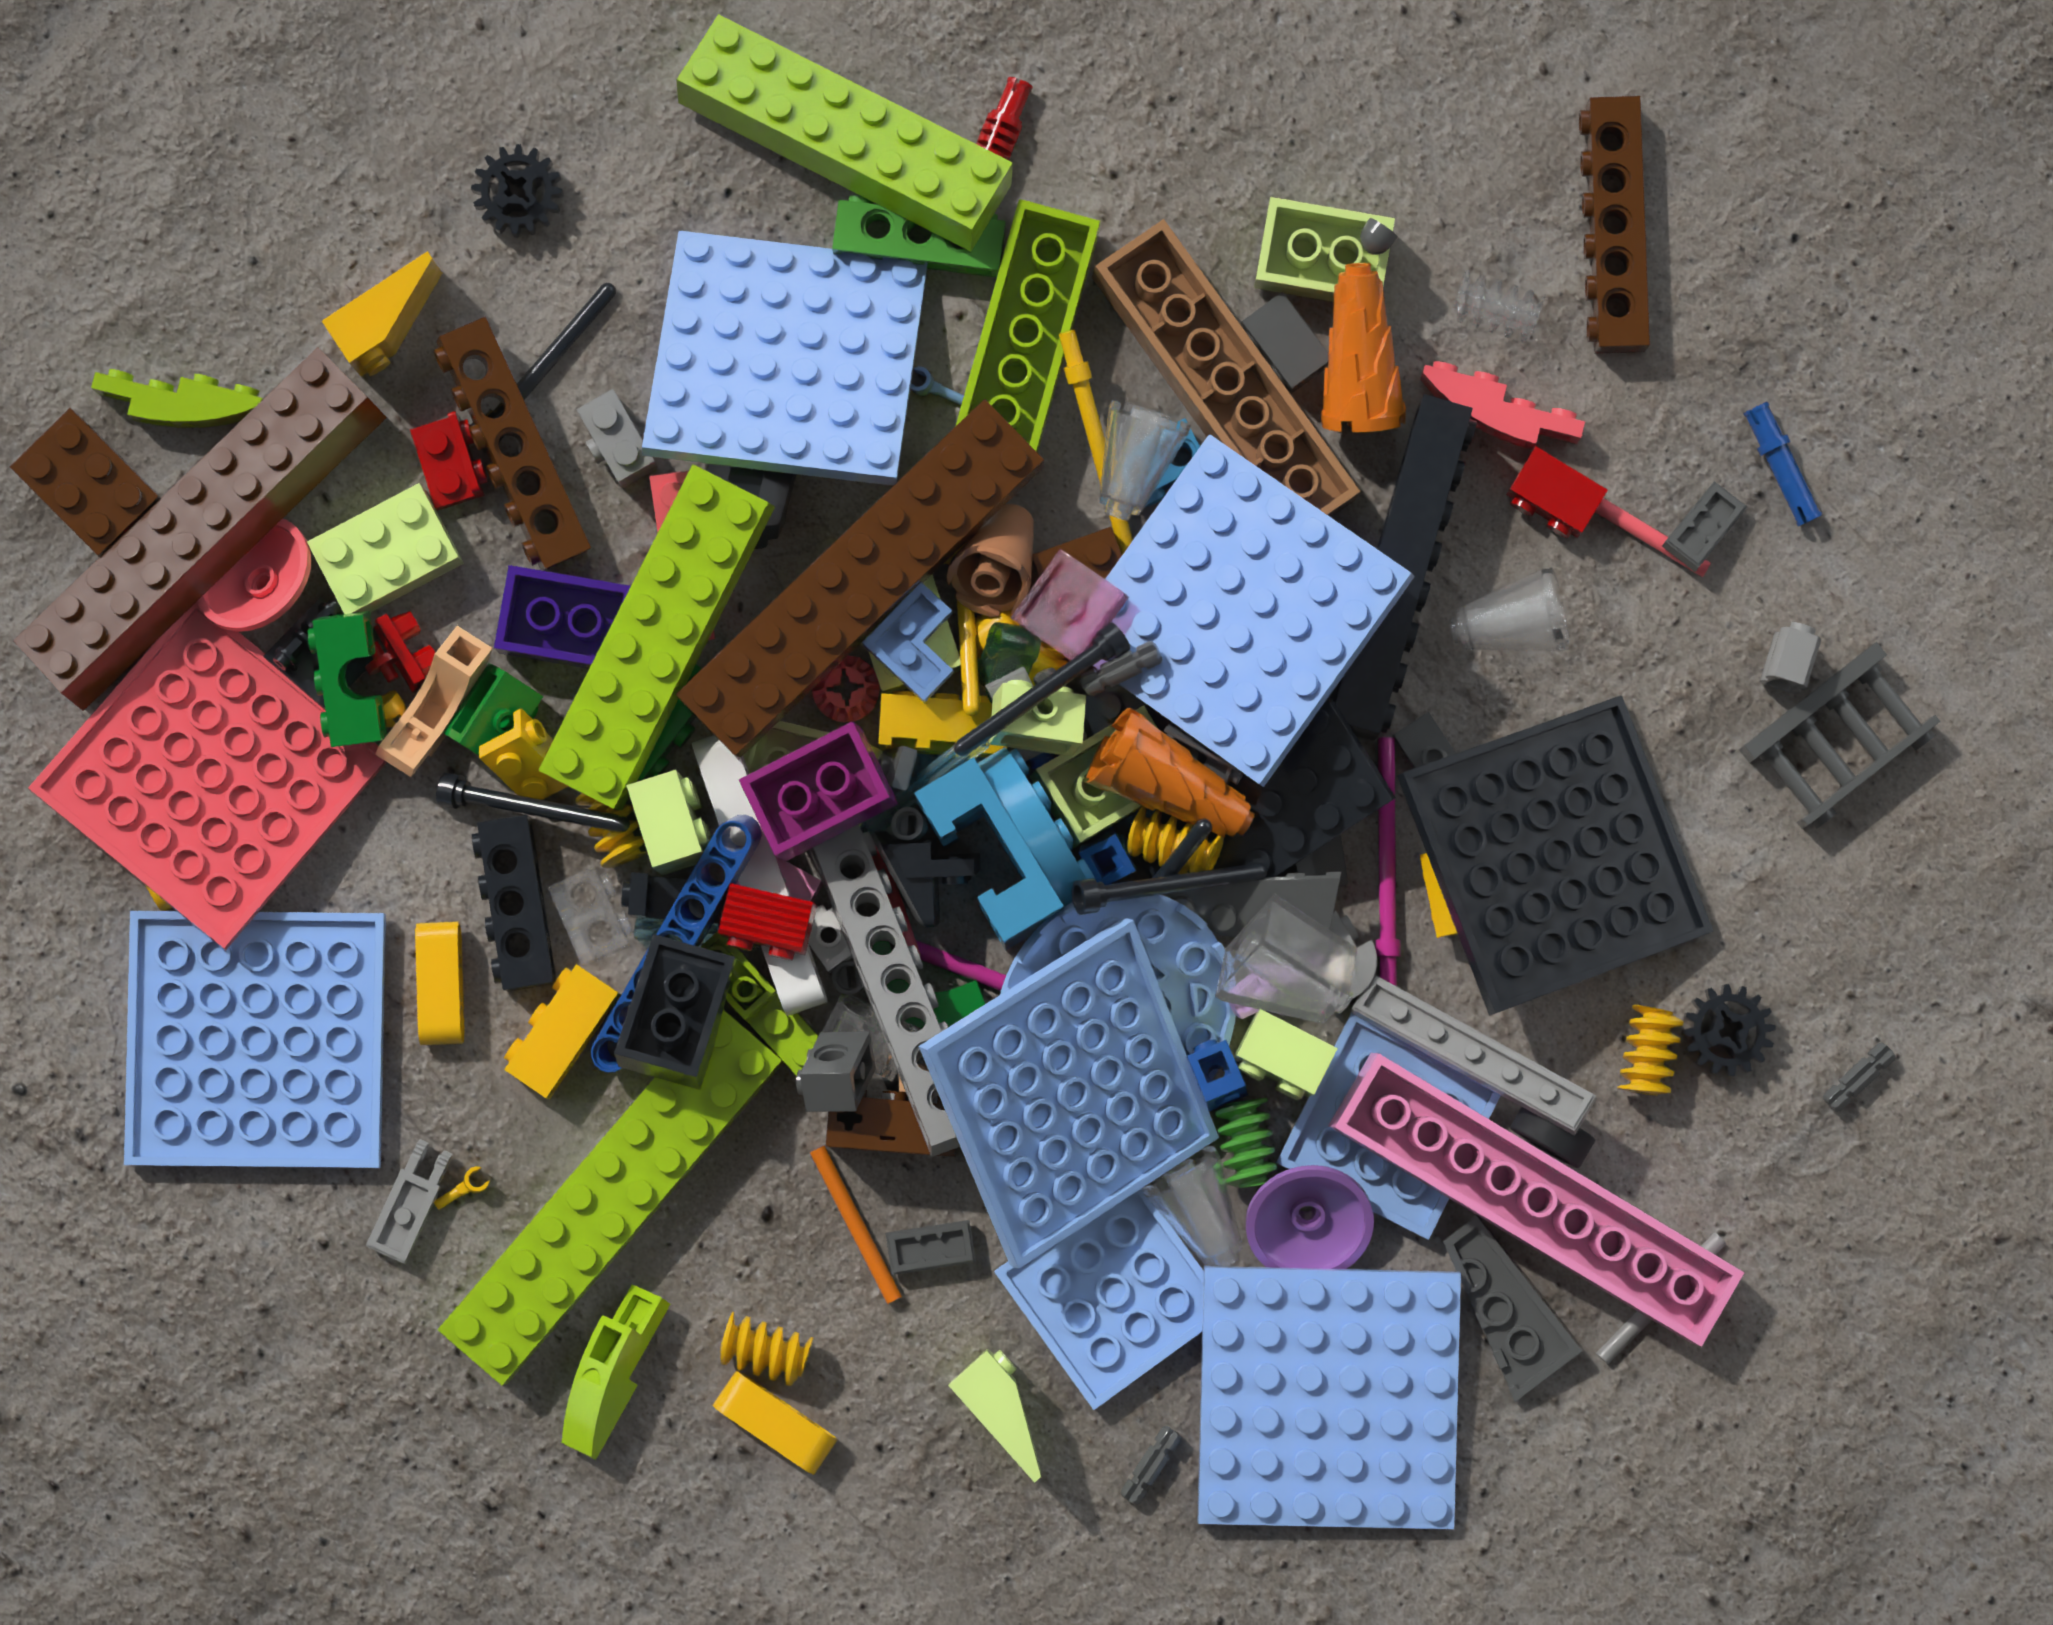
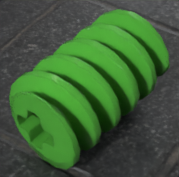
M1267 1098L1228 1103L1225 1107L1215 1112L1217 1118L1229 1120V1123L1218 1128V1134L1231 1137L1230 1141L1220 1146L1221 1151L1234 1155V1157L1223 1162V1168L1236 1171V1174L1225 1180L1226 1185L1238 1188L1263 1185L1270 1179L1267 1178V1174L1278 1169L1276 1163L1264 1161L1266 1156L1275 1152V1147L1262 1144V1140L1273 1135L1272 1130L1259 1127L1260 1123L1270 1118L1269 1113L1257 1111L1258 1106L1268 1101Z

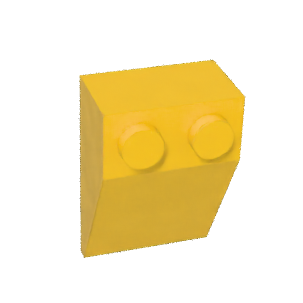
M428 251L322 320V323L348 362L360 376L366 373L369 376L375 375L391 363L388 358L395 355L443 274Z

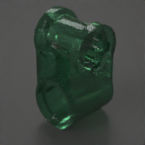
M994 622L988 631L986 644L978 663L979 683L985 687V685L1021 667L1026 669L1029 676L1040 651L1041 638L1039 630L1032 627ZM986 689L987 698L992 703L993 701Z

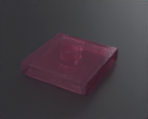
M1060 549L1010 618L1067 659L1072 660L1092 646V640L1096 638V632L1109 622H1112L1129 596Z

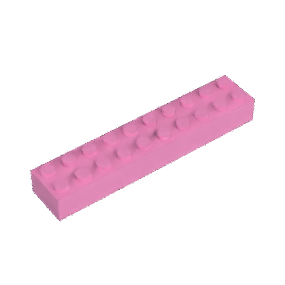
M1371 1052L1328 1125L1692 1344L1702 1347L1744 1275L1743 1271L1379 1053Z

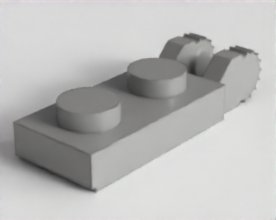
M421 1139L417 1142L405 1169L401 1168L366 1244V1247L404 1264L407 1263L442 1187L439 1184L453 1156L452 1153L444 1150L438 1156L429 1180L416 1175V1171L426 1157L429 1145L428 1142Z

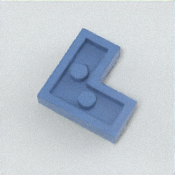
M920 582L862 644L923 703L954 673L953 669L924 643L952 615V610Z

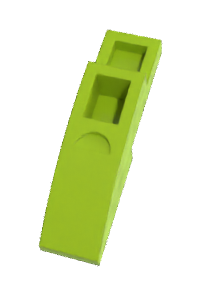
M109 369L108 375L95 372L91 386L99 395L129 402L130 406L127 415L134 421L175 428H204L239 422L263 400V398L258 397L260 391L257 389L235 384L234 390L219 387L218 379L202 374H195L193 380L181 377L177 393L173 392L174 386L169 383L150 379L148 385L133 382L134 375L116 369Z
M717 931L701 948L736 958L726 1000L797 1076L798 1070L803 1068L807 1060L808 1050L813 1048L818 1038L817 1033L799 1013L786 1016L776 988L738 948L728 946V938L721 936Z
M632 1284L613 1319L604 1315L601 1316L581 1358L572 1384L564 1418L562 1444L594 1460L597 1459L638 1386L629 1378L671 1305L665 1299Z

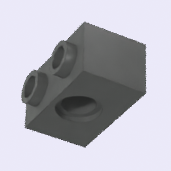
M870 1031L820 1032L813 1048L808 1050L807 1060L803 1068L798 1070L796 1077L797 1092L799 1095L804 1096L806 1112L857 1110L876 1070Z

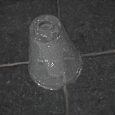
M1111 399L1108 407L1099 503L1107 506L1105 514L1129 521L1131 514L1137 516L1141 514L1189 435L1191 425L1181 421L1179 428H1176L1178 422L1170 420L1171 416L1129 402H1125L1122 410L1120 409L1122 403L1117 399Z
M1553 568L1541 569L1457 608L1456 617L1450 618L1454 642H1462L1465 650H1568L1569 632L1563 602H1560L1558 593L1554 592V590L1560 588Z
M1206 1146L1200 1150L1202 1156L1194 1159L1187 1158L1152 1181L1150 1185L1148 1184L1143 1187L1142 1191L1205 1266L1228 1267L1239 1260L1238 1253L1243 1249V1243L1220 1155L1214 1146Z

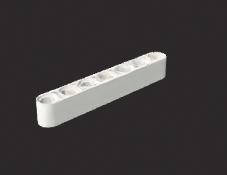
M714 735L693 742L692 747L719 826L737 815H748L758 822L739 782L740 778L749 774L744 757L742 756L737 760ZM731 827V840L738 846H745V833L738 827ZM761 828L762 837L760 843L738 879L739 884L789 896L791 894L785 885L786 880L782 876L776 857ZM809 944L806 955L795 953L793 961L768 955L769 947L761 946L786 1016L828 1002Z

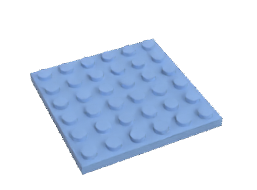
M679 231L642 444V456L894 486L897 483L928 263L925 262L924 265L913 264L908 260L883 257V260L872 259L864 254L842 252L840 255L833 254L830 248Z
M1209 434L1063 637L1061 643L1079 655L1092 646V640L1096 638V632L1109 622L1116 624L1123 632L1130 644L1132 653L1137 651L1136 647L1148 641L1154 642L1161 653L1162 662L1150 669H1147V667L1142 668V673L1119 685L1264 787L1415 576ZM1102 659L1093 666L1100 670V665L1107 661Z
M130 911L124 1165L381 1168L386 914L258 912L225 951L177 911Z
M1125 917L919 1046L1008 1262L1017 1269L1026 1265L1219 1138L1134 920Z
M1204 1266L1198 1524L1454 1529L1461 1273L1450 1271Z

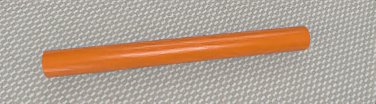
M825 1145L810 1152L886 1303L889 1304L902 1297Z

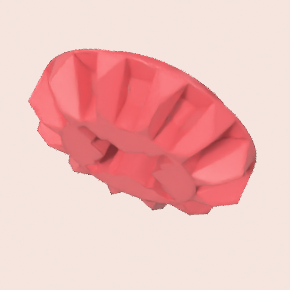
M847 656L812 689V694L817 707L825 716L838 722H854L868 715L875 707L880 687L874 669L860 657ZM842 671H846V676L849 677L850 683L857 684L858 686L864 685V688H858L857 691L851 692L849 706L845 705V700H843L841 693L827 692V689L840 685L841 678L843 677Z

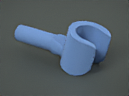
M920 366L913 368L916 373L927 377L926 383L923 386L916 387L911 384L910 389L916 395L925 396L932 393L959 405L962 404L964 395L934 381V378L926 368Z

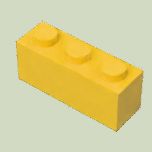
M577 964L572 971L566 967L552 986V989L557 991L549 1005L547 1006L542 1002L528 1021V1024L533 1026L525 1040L523 1041L518 1037L504 1056V1059L509 1062L504 1070L546 1099H551L622 995Z

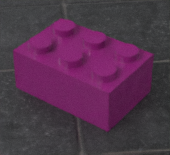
M853 721L739 779L774 855L785 862L898 804L863 729Z

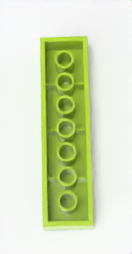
M719 14L676 79L679 104L969 251H972L1012 185L1013 163Z
M692 464L538 771L613 809L623 810L630 796L626 785L637 782L679 699L676 693L686 685L775 509L774 505Z

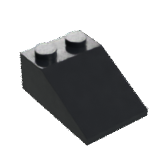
M653 934L614 1052L618 1067L700 1090L714 1049L736 958Z

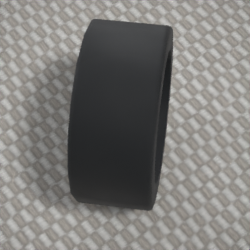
M1523 1107L1520 1108L1510 1125L1511 1130L1527 1141L1575 1168H1580L1596 1141L1593 1136L1581 1128L1578 1129L1574 1136Z

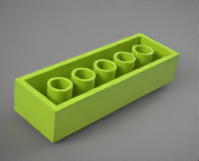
M1019 199L956 426L986 399L1038 453L1065 358L1059 334L1073 329L1100 232V220Z

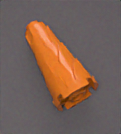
M1369 263L1345 265V272L1338 274V284L1334 285L1333 328L1329 330L1328 368H1325L1323 410L1321 411L1322 427L1332 431L1342 432L1341 421H1347V425L1352 427V432L1383 431L1401 427L1400 423L1406 424V407L1402 398L1399 366H1395L1391 326L1387 325L1383 282L1379 279L1377 271H1371V264Z
M1127 708L1118 716L1111 726L1116 731L1110 738L1107 736L1103 738L1092 759L1086 777L1089 779L1087 783L1097 789L1115 793L1152 811L1158 809L1193 825L1200 819H1208L1212 823V832L1224 838L1225 835L1233 837L1236 833L1243 835L1247 831L1254 818V813L1249 811L1251 806L1250 803L1245 801L1246 797L1227 785L1224 779L1193 758L1188 749L1156 728L1141 713Z

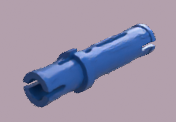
M1765 402L1743 413L1760 445L1757 451L1760 456L1765 455L1795 517L1797 526L1799 527L1822 516L1823 514L1819 510L1788 446V443L1791 442L1788 434H1782L1769 407V403Z

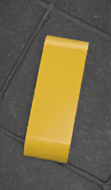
M460 922L417 923L415 928L419 1043L421 1046L463 1044L465 1021Z
M738 1370L734 1372L712 1405L723 1415L812 1475H815L838 1441L834 1435Z

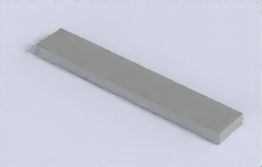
M1374 975L1369 986L1361 993L1352 1007V1014L1574 1136L1596 1101V1095L1376 975Z

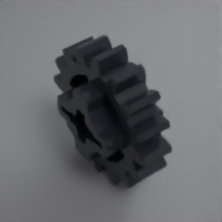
M516 144L514 154L509 155L504 147H500L499 159L495 160L487 155L484 158L489 166L488 169L476 168L475 170L476 176L482 182L481 184L471 185L472 192L476 195H481V198L473 202L476 210L487 209L482 216V220L486 225L496 220L495 229L499 234H502L507 227H511L514 238H518L521 228L526 227L531 235H535L536 228L534 224L540 222L548 227L550 222L546 214L548 212L559 214L560 208L553 202V199L564 197V192L561 188L554 187L553 185L562 180L559 172L548 173L553 166L552 160L548 157L539 162L540 153L536 148H533L528 155H524L521 144ZM513 165L527 166L524 170H509L507 168ZM495 178L499 183L498 193L491 202L490 188ZM506 180H509L519 188L523 187L529 202L527 203L516 194L512 195ZM544 180L545 194L540 204L536 199V192ZM512 211L526 212L528 214L523 217L508 216Z
M1729 984L1722 985L1721 995H1717L1712 987L1706 989L1707 1001L1704 1002L1699 998H1694L1691 1002L1697 1009L1696 1013L1687 1012L1683 1016L1687 1021L1692 1022L1691 1028L1681 1031V1035L1692 1037L1693 1040L1685 1048L1686 1052L1696 1050L1699 1052L1700 1055L1695 1062L1698 1066L1703 1065L1707 1061L1711 1062V1074H1717L1722 1066L1725 1067L1727 1076H1735L1737 1065L1745 1073L1752 1071L1750 1060L1753 1059L1759 1063L1764 1062L1765 1057L1760 1052V1049L1762 1047L1772 1048L1774 1045L1772 1041L1765 1038L1766 1033L1776 1030V1025L1765 1024L1764 1020L1765 1017L1772 1013L1771 1009L1759 1010L1757 1005L1762 997L1758 994L1747 999V987L1744 986L1739 987L1736 994H1732ZM1725 1002L1737 1003L1743 1006L1748 1013L1740 1015L1731 1012ZM1709 1010L1712 1020L1708 1031L1701 1034V1023L1706 1012ZM1724 1019L1728 1024L1735 1023L1738 1030L1733 1033V1042L1730 1037L1722 1038L1719 1034V1030L1724 1028L1722 1021ZM1756 1026L1755 1040L1748 1050L1745 1041L1749 1029ZM1715 1045L1725 1048L1732 1059L1716 1056L1708 1048Z

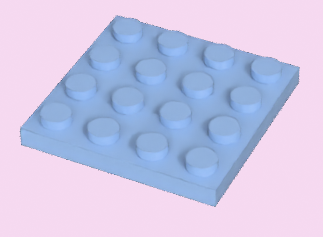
M1351 1012L1334 1045L1338 1049L1315 1094L1308 1097L1276 1163L1287 1169L1308 1165L1326 1166L1349 1175L1366 1192L1374 1213L1429 1240L1449 1198L1328 1125L1371 1052L1381 1054L1488 1119L1501 1095Z
M1144 1188L1132 1194L1021 1268L1017 1269L1007 1261L994 1271L1093 1410L1202 1332L1204 1271Z

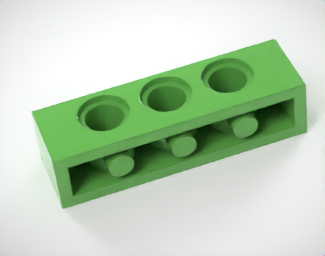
M851 195L848 201H838L832 245L833 254L841 255L842 252L864 254L872 259L883 260V257L903 259L919 265H924L927 262V269L995 278L998 276L1002 261L1006 224L1004 220H998V215L995 213L972 251L953 247L949 240L931 232L930 239L923 244L912 242L908 238V234L912 228L919 225L878 204H873L872 201L860 195ZM878 220L886 222L890 226V231L885 237L876 239L869 236L866 232L872 222Z

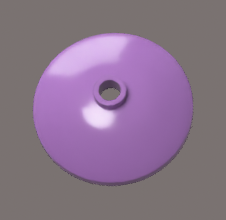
M1308 1165L1285 1170L1264 1183L1249 1204L1245 1225L1250 1248L1265 1267L1347 1269L1361 1257L1369 1245L1374 1228V1216L1366 1192L1353 1178L1334 1168ZM1304 1206H1313L1309 1211L1300 1210Z

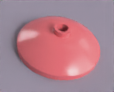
M282 518L197 601L204 615L215 625L225 630L237 632L262 628L280 618L300 597L310 575L311 551L305 536L295 525Z

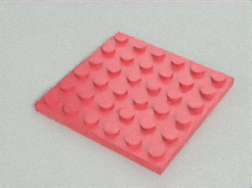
M196 602L151 646L28 789L226 951L387 762L376 755L378 745L375 742L331 747L330 737L324 738L320 723V714L326 711L263 657L265 653L241 633L225 630L215 625L204 615Z

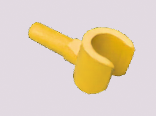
M475 1166L470 1168L466 1172L463 1182L436 1199L434 1204L437 1209H442L469 1192L479 1194L485 1191L490 1180L481 1187H473L469 1183V1176L481 1170L482 1167Z

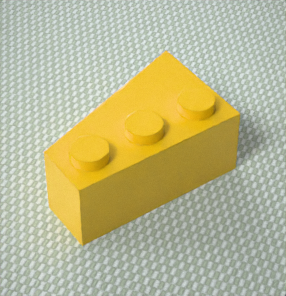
M893 691L892 694L881 693L878 742L880 750L884 751L906 746L917 750L918 754L959 756L954 751L955 742L991 717L993 701L990 696H979L980 710L976 715L969 716L964 712L963 700H960V695L936 693L934 698H929L923 703L910 691ZM987 740L965 757L987 758L1004 746L991 745L989 740Z

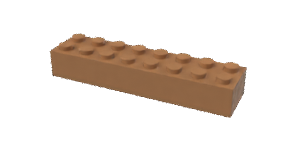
M1164 219L1095 266L1092 279L1206 437L1209 434L1329 517L1334 516L1355 501L1361 491Z

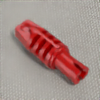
M1008 77L997 109H993L987 114L986 121L977 139V145L1007 160L1010 159L1022 130V121L1019 118L1033 89L1031 84L1021 79L1017 83V78Z

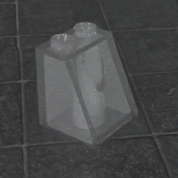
M1274 894L1225 948L1215 997L1224 1002L1324 1024L1335 1011L1339 1014L1342 1013L1353 997V992L1350 989L1358 970L1355 967L1358 948Z

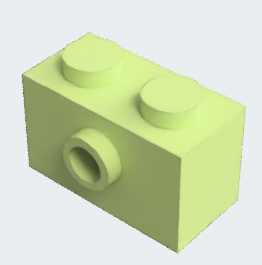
M1011 680L1007 683H1002L993 695L991 716L1030 690L1032 684L1023 680ZM1062 687L990 738L989 744L1073 756L1083 744L1086 695L1076 694L1071 688Z

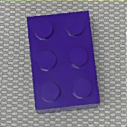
M508 565L494 649L499 654L589 669L631 586Z

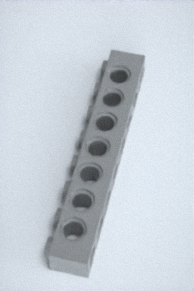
M858 824L811 848L810 852L930 1155L933 1157L960 1147V1144L946 1111L936 1108L932 1103L939 1094L929 1071L922 1070L917 1065V1062L923 1057L919 1046L947 1029L948 1026L945 1021L938 1024L933 1011L934 1008L938 1007L935 993L930 983L922 984L918 974V970L923 969L919 953L915 945L908 947L902 934V932L908 931L905 918L900 907L892 909L887 894L892 893L889 878L884 869L877 871L872 859L873 856L877 855L873 838L869 831L862 833ZM849 865H857L864 871L860 877L855 879L846 878L841 872ZM863 903H872L879 908V911L871 917H864L856 909ZM878 941H888L894 946V949L887 955H878L873 952L871 947ZM894 979H903L910 985L908 990L900 994L889 991L886 986ZM917 1017L925 1023V1026L918 1032H909L902 1027V1023L907 1018Z

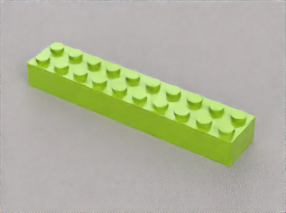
M723 1009L714 1049L701 1089L698 1090L655 1077L437 1330L501 1386L508 1384L781 1067L784 1061Z

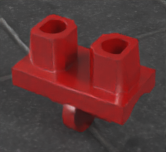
M410 611L396 615L391 619L386 613L375 620L377 625L374 626V630L387 652L384 653L378 641L374 642L376 653L371 655L374 660L367 664L365 669L370 676L382 672L387 682L391 683L399 678L392 666L395 663L413 693L420 689L424 683L435 651L428 645L411 655L404 642L420 634L419 624Z

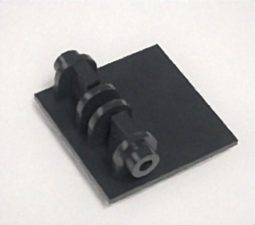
M320 597L263 657L325 710L323 695L318 696L315 689L314 671L319 670L317 653L312 654L309 648L308 629L313 628V620L319 617L341 615L342 609L334 600L330 599L326 602ZM372 656L354 658L349 662L345 672L349 688L366 671V665L374 660Z

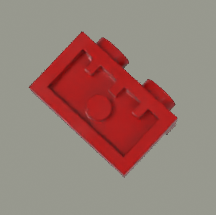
M456 411L447 413V418L410 429L436 511L485 496L481 484L488 482L481 459L473 460L469 445L474 443L469 432V420L461 421Z

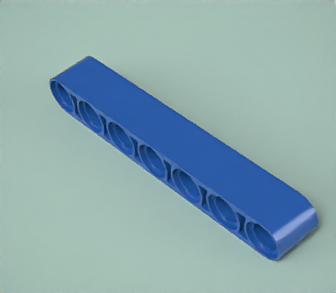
M737 815L722 823L716 829L656 935L669 938L670 934H674L681 938L684 943L700 947L725 904L730 883H737L760 843L762 837L761 827L753 817ZM731 827H738L745 833V846H738L731 840ZM711 863H717L723 867L725 871L724 882H718L711 877L709 872ZM690 899H697L703 904L705 910L703 918L696 917L691 913L689 909ZM648 949L593 1043L591 1058L594 1065L604 1072H616L622 1069L618 1067L616 1058L609 1053L607 1044L608 1041L618 1043Z

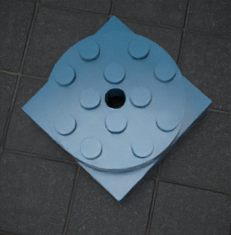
M1003 747L978 763L973 757L914 794L920 810L927 818L928 823L944 849L959 841L956 835L957 832L984 817L1022 881L997 896L991 888L977 897L981 911L1006 951L1031 936L1046 919L1072 903V886L1074 881L1095 879L1083 858L1079 861H1076L1071 852L1074 844L1073 837L1061 818L1053 822L1050 817L1051 801L1039 781L1031 785L1027 780L1026 775L1029 774V768L1017 748L1009 752L1006 747Z

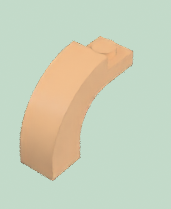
M456 626L434 654L430 670L420 690L402 717L380 743L376 755L412 777L427 756L431 757L446 737L443 732L485 669L493 648L459 626Z

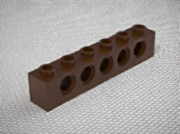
M1640 96L1590 97L1586 104V110L1579 111L1580 135H1587V151H1581L1580 169L1582 177L1588 176L1589 193L1582 194L1583 218H1590V234H1584L1583 251L1584 259H1591L1592 275H1586L1585 277L1586 301H1593V317H1587V341L1594 342L1595 354L1645 352L1650 346L1641 100ZM1604 134L1615 135L1621 143V148L1617 151L1605 150L1600 144V136ZM1606 175L1618 177L1622 183V190L1617 193L1606 191L1601 184V178ZM1608 216L1619 218L1624 225V231L1620 234L1607 232L1603 226V219ZM1611 257L1620 259L1625 265V273L1620 276L1609 274L1605 269L1604 261ZM1610 299L1623 301L1627 307V315L1619 318L1613 317L1606 309V301Z
M486 316L439 336L436 341L439 348L433 350L436 361L443 373L448 371L451 373L456 387L451 388L453 398L461 412L467 410L474 425L469 427L470 435L477 449L485 448L492 463L486 466L488 474L496 489L500 487L504 489L509 500L508 503L504 504L506 514L512 526L517 527L520 525L527 541L521 544L530 565L538 564L540 570L544 571L591 549V546ZM468 359L481 361L486 369L485 377L479 380L468 378L463 370L464 362ZM487 397L498 399L503 406L502 416L495 419L485 416L481 410V401ZM503 436L515 437L521 446L520 454L515 457L503 455L499 450V439ZM529 474L537 480L538 491L535 495L526 496L519 492L516 486V480L519 475ZM546 512L553 516L556 522V528L553 533L542 534L536 530L534 526L536 514Z

